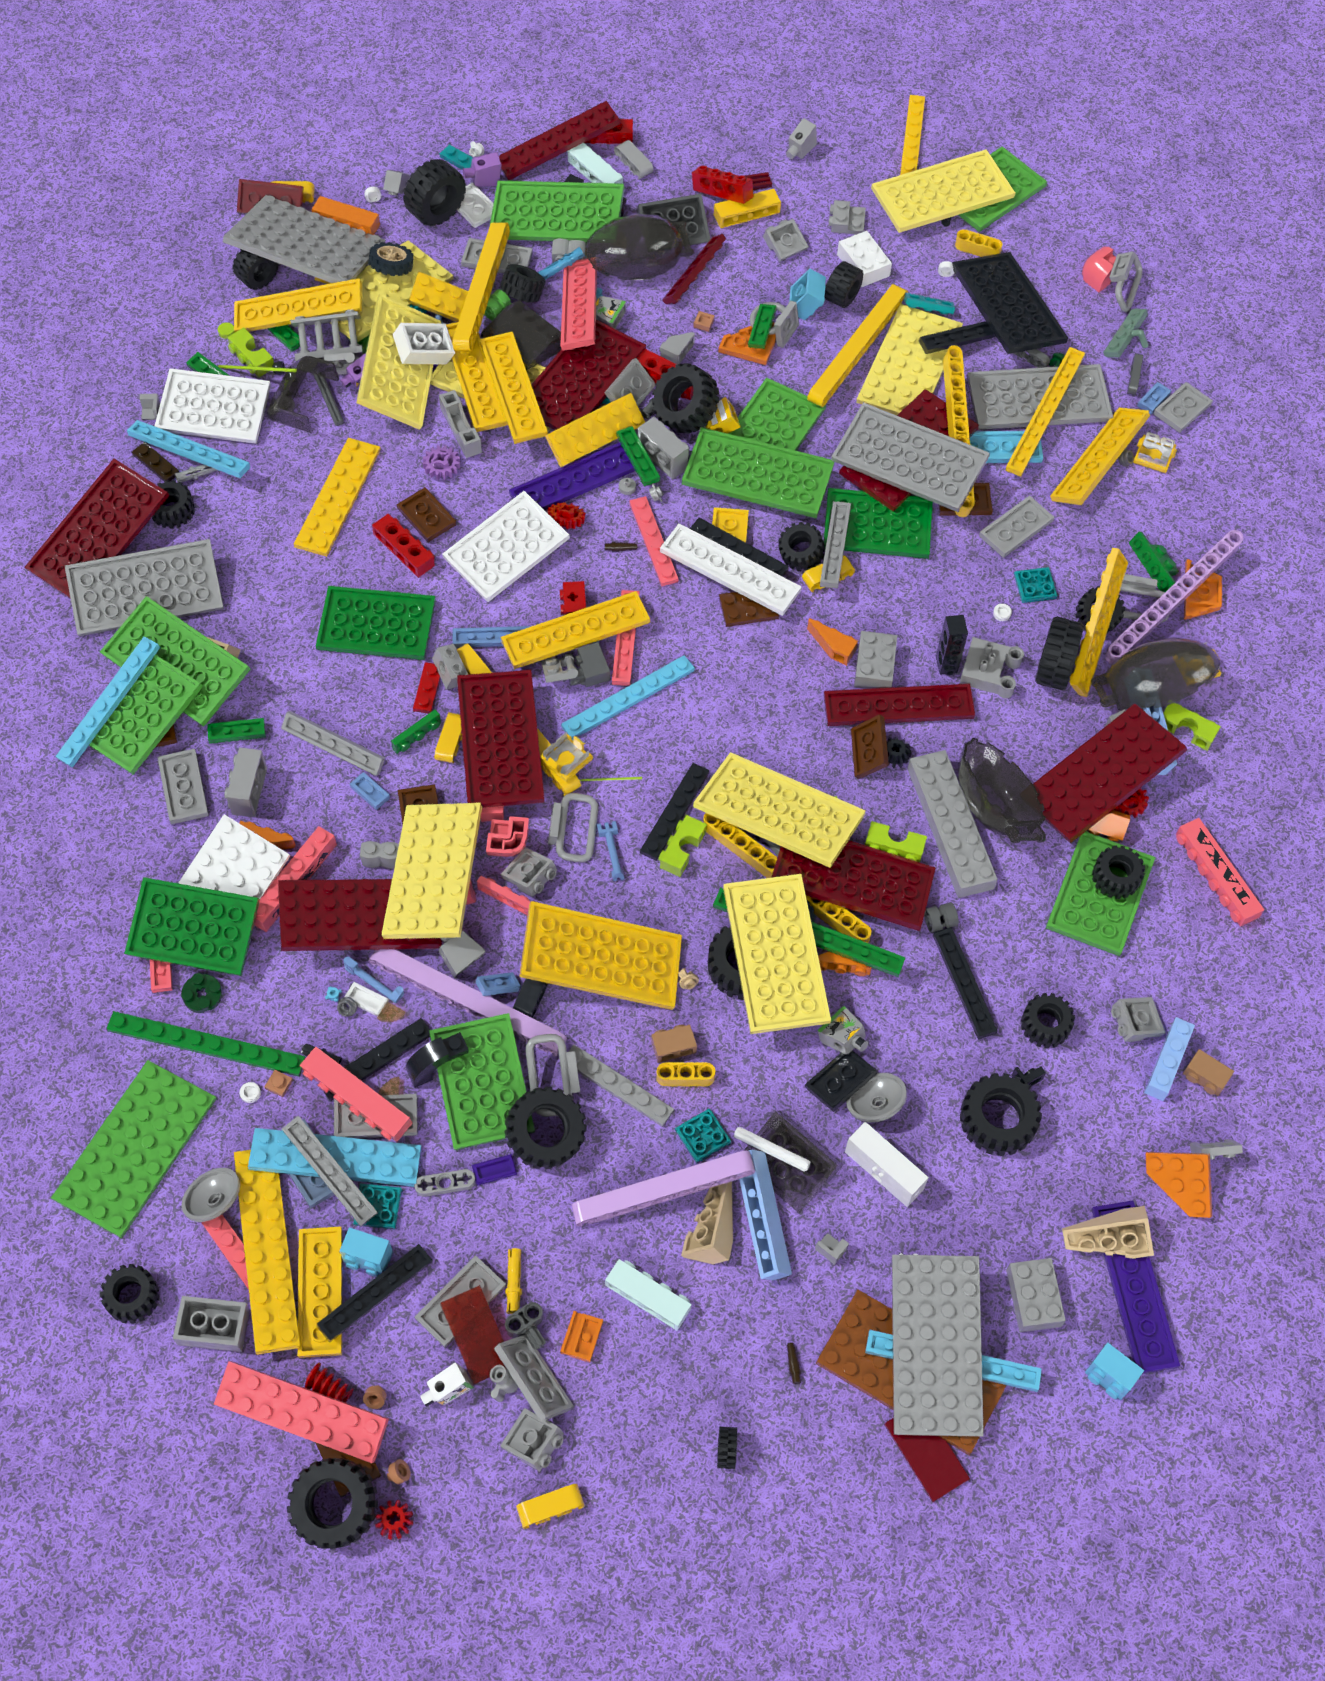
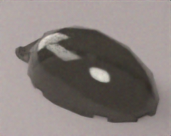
M634 213L613 219L595 230L586 241L584 256L590 261L593 266L592 268L606 276L612 275L622 280H647L666 273L676 266L680 257L691 256L694 254V250L691 249L685 221L672 223L668 219L655 214Z
M1176 637L1143 643L1124 653L1111 665L1107 673L1092 678L1091 685L1095 687L1102 707L1116 704L1117 709L1121 711L1128 709L1133 704H1136L1142 710L1151 706L1158 708L1194 694L1198 691V687L1204 683L1206 685L1209 684L1219 672V658L1212 648L1198 640ZM1103 685H1107L1111 695H1106Z
M972 738L969 742H965L958 760V774L961 790L974 816L986 829L997 835L1009 838L1012 843H1019L1020 841L1043 843L1046 840V834L1040 825L1046 818L1043 815L1045 809L1044 805L1040 804L1037 799L1039 794L1031 781L1014 762L1009 763L1003 757L1005 755L1003 751L989 742L986 744L980 743L977 738Z

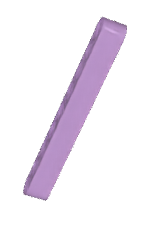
M740 1151L586 1198L572 1204L576 1226H582L584 1223L600 1222L754 1174L755 1168L750 1151Z

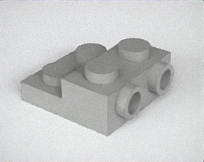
M834 200V204L830 205V214H833V216H829L828 225L832 226L831 232L856 235L864 232L866 208L850 206V201Z
M794 219L784 220L776 227H768L763 235L770 251L774 250L780 262L807 250L809 247Z
M525 847L501 873V876L504 880L516 885L519 891L534 897L536 893L539 894L543 891L544 884L548 880L555 878L557 868L553 860Z
M1152 997L1119 999L1112 1005L1111 1015L1117 1019L1119 1025L1118 1034L1123 1037L1125 1042L1141 1041L1145 1037H1161L1165 1034Z
M524 1408L500 1447L540 1472L542 1468H546L550 1464V1455L555 1448L558 1449L562 1445L564 1433L555 1424L547 1420L541 1422L535 1413Z

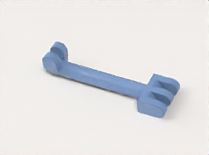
M612 821V828H609L608 822L604 823L605 829H602L601 823L597 824L599 837H606L613 867L611 872L613 881H617L619 877L620 880H624V873L620 867L613 835L618 834L616 821Z
M344 958L345 970L352 975L356 974L395 1004L403 997V987L398 986L394 991H391L358 967V963L352 958Z

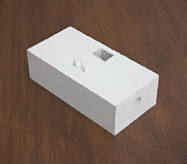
M866 1122L848 1139L845 1153L906 1207L924 1190L929 1177Z

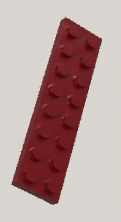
M607 101L600 103L500 154L501 171L507 180L510 181L621 124L620 119Z
M970 684L824 691L823 694L827 726L859 725L878 715L884 717L885 723L974 719L975 717Z

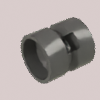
M952 902L941 904L939 908L934 906L925 910L924 919L930 933L941 931L943 927L946 929L953 928L959 924L958 914Z

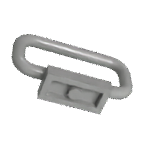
M1133 251L1117 254L1109 277L1111 282H1117L1115 297L1123 312L1130 311L1142 278V265L1137 254ZM1134 263L1136 275L1125 303L1122 296V287Z
M1125 574L1120 591L1157 598H1160L1165 593L1155 590L1158 580ZM1130 611L1123 612V618L1137 620L1142 615L1141 613Z
M569 793L562 799L561 803L554 802L551 812L548 844H556V852L563 860L584 863L592 857L598 817L597 801L589 795ZM572 800L587 802L591 806L586 853L583 855L566 853L563 849L568 804Z
M544 1034L532 1037L526 1045L530 1091L538 1088L534 1057L535 1045L555 1042L558 1045L564 1094L572 1095V1093L580 1092L575 1051L567 1052L565 1041L557 1034ZM546 1109L535 1111L544 1117L558 1116Z

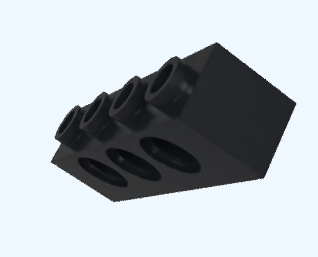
M964 615L945 616L936 653L940 675L951 676L958 673L968 636Z

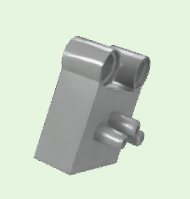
M972 637L959 684H970L972 688L995 693L1002 698H1010L1013 695L1016 681L1011 676L1000 678L1004 662L1011 669L1020 667L1024 657L1023 649L1018 646L1009 647Z

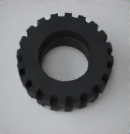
M432 159L430 162L426 161L422 166L417 167V170L410 175L411 178L407 180L406 188H404L403 200L406 209L424 225L436 226V224H443V221H448L449 217L454 216L455 211L460 208L461 202L465 198L466 184L462 174L447 161Z
M690 363L677 364L675 368L672 366L667 369L668 372H664L661 375L662 378L659 381L657 380L655 384L657 385L656 389H653L652 393L654 395V398H652L653 411L656 414V418L664 425L679 433L689 434L692 431H699L700 427L704 428L707 422L712 420V415L718 408L716 405L719 403V397L717 396L719 388L715 379L696 365ZM693 386V397L690 403L684 409L678 411V401L681 394L687 388Z
M1058 616L1053 617L1036 673L1035 682L1037 684L1057 690L1066 689L1084 630V625L1081 622Z
M724 926L720 929V934L716 933L713 937V942L710 943L707 963L708 973L711 975L713 984L718 983L717 989L721 992L726 990L729 997L737 995L738 999L744 1000L739 971L734 969L727 961V956L735 950L731 927Z
M992 1073L990 1078L985 1075L980 1078L979 1082L975 1081L967 1091L960 1109V1121L963 1122L962 1130L964 1133L968 1132L966 1138L970 1142L974 1140L976 1148L980 1150L983 1147L987 1149L986 1153L991 1155L993 1151L997 1152L998 1156H1004L1005 1152L1012 1155L1018 1149L1021 1151L1026 1148L1027 1144H1030L1042 1119V1113L1040 1112L1042 1107L1040 1101H1036L1038 1097L1036 1092L1029 1090L1031 1086L1027 1082L1025 1084L1021 1083V1078L1017 1076L1010 1078V1074L1003 1073L1002 1076H999L998 1073ZM991 1100H1002L1009 1103L1018 1113V1125L1009 1129L993 1126L983 1115V1104Z
M538 1087L523 1094L508 1112L509 1115L505 1120V1137L508 1138L507 1145L509 1149H513V1155L516 1158L520 1157L523 1160V1164H531L536 1169L541 1167L551 1169L552 1167L564 1164L579 1151L581 1144L585 1140L584 1133L587 1131V1125L584 1124L585 1114L580 1111L581 1105L579 1102L575 1103L572 1100L574 1098L572 1095H565L563 1093L564 1090L559 1088L553 1090L552 1087H545L544 1089ZM539 1109H546L558 1115L564 1127V1135L558 1144L551 1147H543L536 1144L530 1138L527 1131V1121L533 1112Z
M327 1458L311 1463L310 1467L304 1468L299 1473L300 1477L294 1479L291 1485L294 1488L292 1492L288 1493L287 1498L290 1499L287 1513H291L292 1517L289 1521L291 1526L296 1527L295 1533L299 1538L303 1537L307 1544L315 1545L317 1548L334 1549L348 1546L352 1542L358 1541L363 1533H367L370 1529L371 1521L375 1519L376 1514L374 1511L375 1507H378V1500H375L377 1489L371 1483L373 1479L370 1474L364 1472L365 1469L361 1465H356L353 1461L342 1458ZM329 1481H339L345 1484L352 1496V1508L348 1518L335 1526L322 1523L314 1511L315 1494L322 1484Z

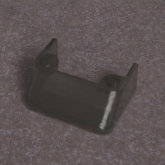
M304 356L288 367L297 369V372L285 373L267 408V416L273 422L312 434L313 430L308 416L294 412L295 402L293 399L307 372L334 381H339V376L334 363L312 356Z

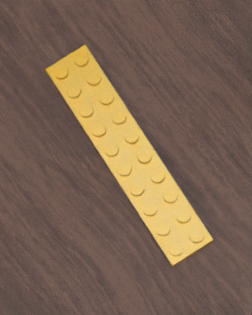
M251 1150L234 1152L236 1174L240 1179L238 1197L256 1355L297 1349L300 1348L279 1173L248 1170Z

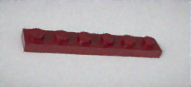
M723 233L709 240L662 299L665 304L677 303L681 299L680 296L690 288L689 285L698 278L699 272L703 271L706 268L707 262L714 258V253L722 248V243L726 240Z

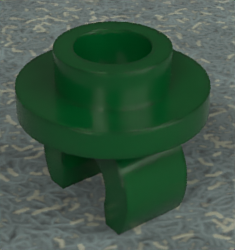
M1054 353L1049 366L1059 367L1065 355Z

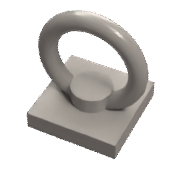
M790 301L786 308L776 302L762 303L776 305L777 310L782 313L778 316L769 335L776 334L777 346L784 348L799 326L797 302ZM760 305L751 312L750 325L752 328Z

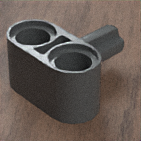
M530 1302L511 1314L505 1321L507 1334L512 1338L526 1334L536 1350L542 1348L546 1341L537 1329V1326L543 1320L542 1307L536 1302ZM532 1310L539 1313L538 1317L534 1319L529 1318L527 1315ZM514 1322L521 1325L516 1331L509 1328Z

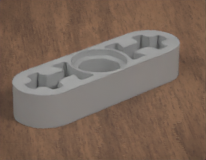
M468 1169L419 1177L414 1187L416 1193L422 1197L469 1190L475 1184V1176ZM464 1175H467L468 1178H471L470 1180H468V1184H464L463 1181H458V1186H455L453 1177L456 1176L457 1180H462ZM447 1178L451 1181V1184L448 1188H441L439 1182ZM432 1180H435L437 1189L434 1190L433 1186H428L427 1190L423 1191L422 1188L418 1187L422 1186V1182L432 1185Z

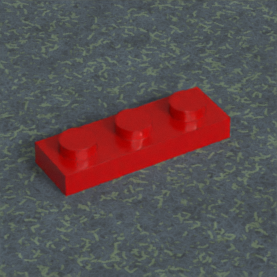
M425 662L413 705L414 712L429 714L433 710L441 679L434 663Z

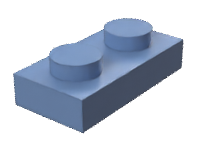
M1157 382L1138 402L1137 407L1142 410H1149V414L1152 415L1154 410L1170 396L1172 390Z
M364 772L350 783V788L375 810H378L390 799V795Z
M513 972L479 976L475 982L483 996L519 992L521 987Z

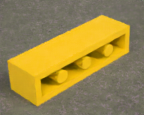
M775 189L754 193V197L745 204L731 200L714 204L713 215L719 227L724 228L780 213L781 201Z

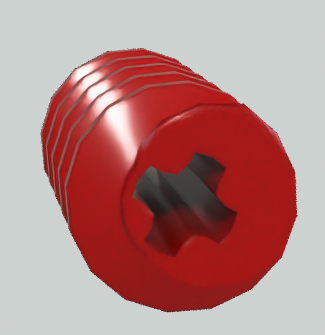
M317 1363L306 1378L305 1388L346 1403L352 1396L354 1388L347 1392V1383L342 1387L339 1386L342 1379L338 1378L334 1382L335 1374L331 1373L327 1377L328 1368L319 1371L321 1363Z

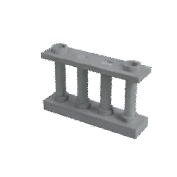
M346 310L345 313L310 318L298 316L295 317V320H290L294 327H298L301 351L295 354V361L298 364L309 363L314 360L319 362L324 361V354L351 352L355 356H363L365 349L357 343L355 319H361L360 314L354 310ZM348 320L351 344L349 347L343 348L340 342L338 321ZM331 322L334 347L333 349L326 350L324 348L321 324ZM315 325L317 349L314 352H310L307 349L305 326Z

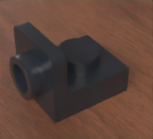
M1040 1066L1037 1069L1031 1068L1023 1074L1019 1067H1016L1013 1070L1012 1078L1017 1076L1021 1078V1083L1025 1084L1027 1082L1032 1087L1044 1079L1046 1072Z

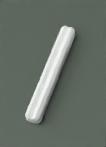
M738 1127L734 1133L735 1138L802 1171H807L810 1166L809 1160L748 1130Z

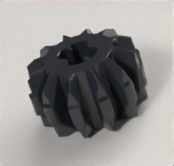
M898 736L894 740L891 737L888 738V763L892 764L893 769L896 764L901 768L903 763L907 764L909 757H911L910 744H905V738L899 740Z

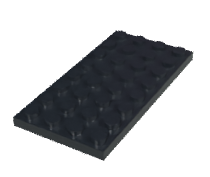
M1011 252L952 262L954 273L1007 354L1067 343V335Z

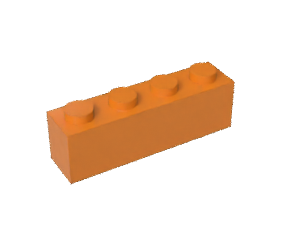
M319 196L312 207V212L326 218H332L339 223L348 224L350 228L364 230L366 234L374 235L380 226L379 214L323 196Z

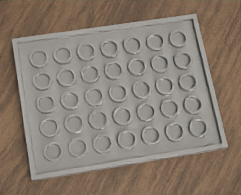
M267 195L223 236V243L330 283L355 279L369 264L370 248L374 247L375 244L385 243L386 241L377 235L366 234L364 230L350 228L348 224L339 223L332 218L323 217L318 213L307 211L302 207L291 205L289 202Z

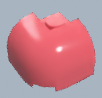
M1106 246L1090 255L1082 269L1083 280L1097 292H1101L1110 285L1111 280L1109 277L1116 260V256L1113 255L1114 249Z
M510 816L509 821L492 819L490 833H488L486 854L499 857H510L519 854L525 848L528 839L529 818Z

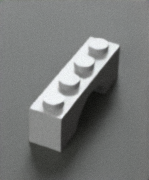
M453 390L439 395L440 409L465 458L482 453L481 439L475 428L470 427L456 391Z

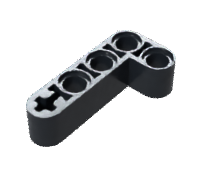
M525 979L513 1009L533 1018L549 983Z

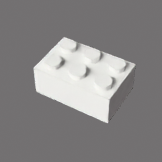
M868 231L839 241L837 252L839 258L863 270L861 287L890 276L892 263Z
M400 323L393 333L402 364H447L455 354L446 324Z

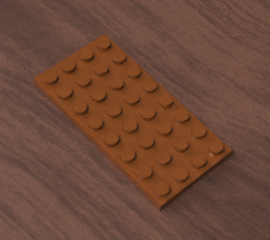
M857 1289L816 1364L893 1410V1359L865 1353L869 1330L893 1335L892 1309ZM982 1380L983 1430L1007 1385ZM940 1436L947 1443L969 1456L979 1439L978 1436Z

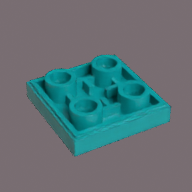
M1049 567L1014 571L1022 603L1057 599V592Z
M710 1108L675 1128L676 1133L696 1164L731 1144L730 1138Z
M360 1183L359 1190L378 1213L363 1226L395 1230L402 1188ZM354 1219L353 1225L359 1226V1224Z

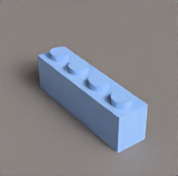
M1177 1017L1174 1019L1144 1091L1145 1094L1164 1101L1169 1093L1195 1027L1194 1024Z

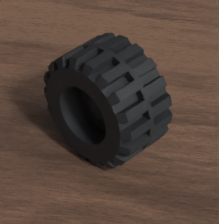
M242 249L236 254L237 257L232 265L233 273L236 277L253 290L262 289L263 286L266 287L269 282H272L278 270L277 262Z
M842 261L833 270L825 288V299L841 308L849 306L857 296L862 285L863 270L846 261Z
M510 264L505 269L500 288L517 300L533 303L539 301L546 281L542 275L531 268Z
M175 480L158 483L157 485L168 492L169 497L152 516L153 521L158 526L162 525L163 528L169 526L170 529H174L176 525L179 528L182 523L184 525L187 524V519L191 520L192 515L195 513L194 502L188 487L183 485L182 482L176 483ZM170 502H177L172 506H164Z
M799 522L798 525L793 523L790 528L787 526L785 528L786 532L782 531L780 534L781 538L778 540L779 551L784 563L789 565L791 569L796 567V570L800 572L801 569L807 571L808 568L815 567V564L819 565L821 563L820 559L824 557L823 552H825L823 538L819 529L817 530L816 526H811L807 522L806 524ZM800 542L811 544L804 551L797 552L793 550L794 546Z
M1097 586L1095 589H1089L1076 606L1075 611L1077 613L1075 616L1079 618L1077 622H1081L1084 625V631L1087 622L1091 618V604L1096 602V591L1100 586ZM1120 594L1118 595L1107 633L1111 632L1124 617L1125 607H1122L1124 601L1119 599L1121 597Z
M1116 845L1112 846V849L1108 847L1104 852L1100 853L1092 871V880L1096 883L1095 887L1101 889L1100 893L1103 895L1105 893L1108 894L1109 898L1115 896L1116 899H1120L1121 896L1128 898L1129 894L1132 896L1145 875L1144 861L1142 858H1138L1139 854L1137 852L1134 854L1132 852L1133 849H1125V846L1118 848ZM1109 868H1120L1125 871L1128 877H1118Z
M1042 993L1041 997L1036 995L1034 999L1028 1002L1023 1012L1021 1029L1025 1030V1037L1030 1036L1029 1041L1031 1043L1037 1042L1036 1046L1038 1047L1044 1044V1048H1049L1052 1044L1054 1048L1059 1043L1060 1045L1063 1044L1074 1026L1075 1015H1072L1074 1010L1072 1007H1068L1070 1003L1068 1001L1064 1002L1062 1000L1063 997L1060 995L1058 998L1055 997L1054 993H1051L1050 996H1047V993ZM1042 1013L1052 1015L1057 1020L1058 1026L1047 1027L1043 1025L1037 1015Z
M129 1264L128 1268L125 1265H121L118 1271L114 1268L112 1270L113 1274L111 1276L107 1274L105 1277L107 1282L101 1285L103 1289L100 1292V1297L103 1299L101 1300L102 1305L115 1320H120L122 1323L126 1324L129 1321L131 1324L136 1323L135 1319H139L140 1322L145 1320L143 1316L145 1314L148 1316L152 1314L150 1310L151 1308L156 1309L157 1304L155 1301H159L160 1298L157 1293L159 1292L157 1282L149 1271L144 1270L140 1265L136 1267L134 1264ZM130 1284L141 1285V1292L136 1300L127 1304L119 1302V1295L124 1287Z

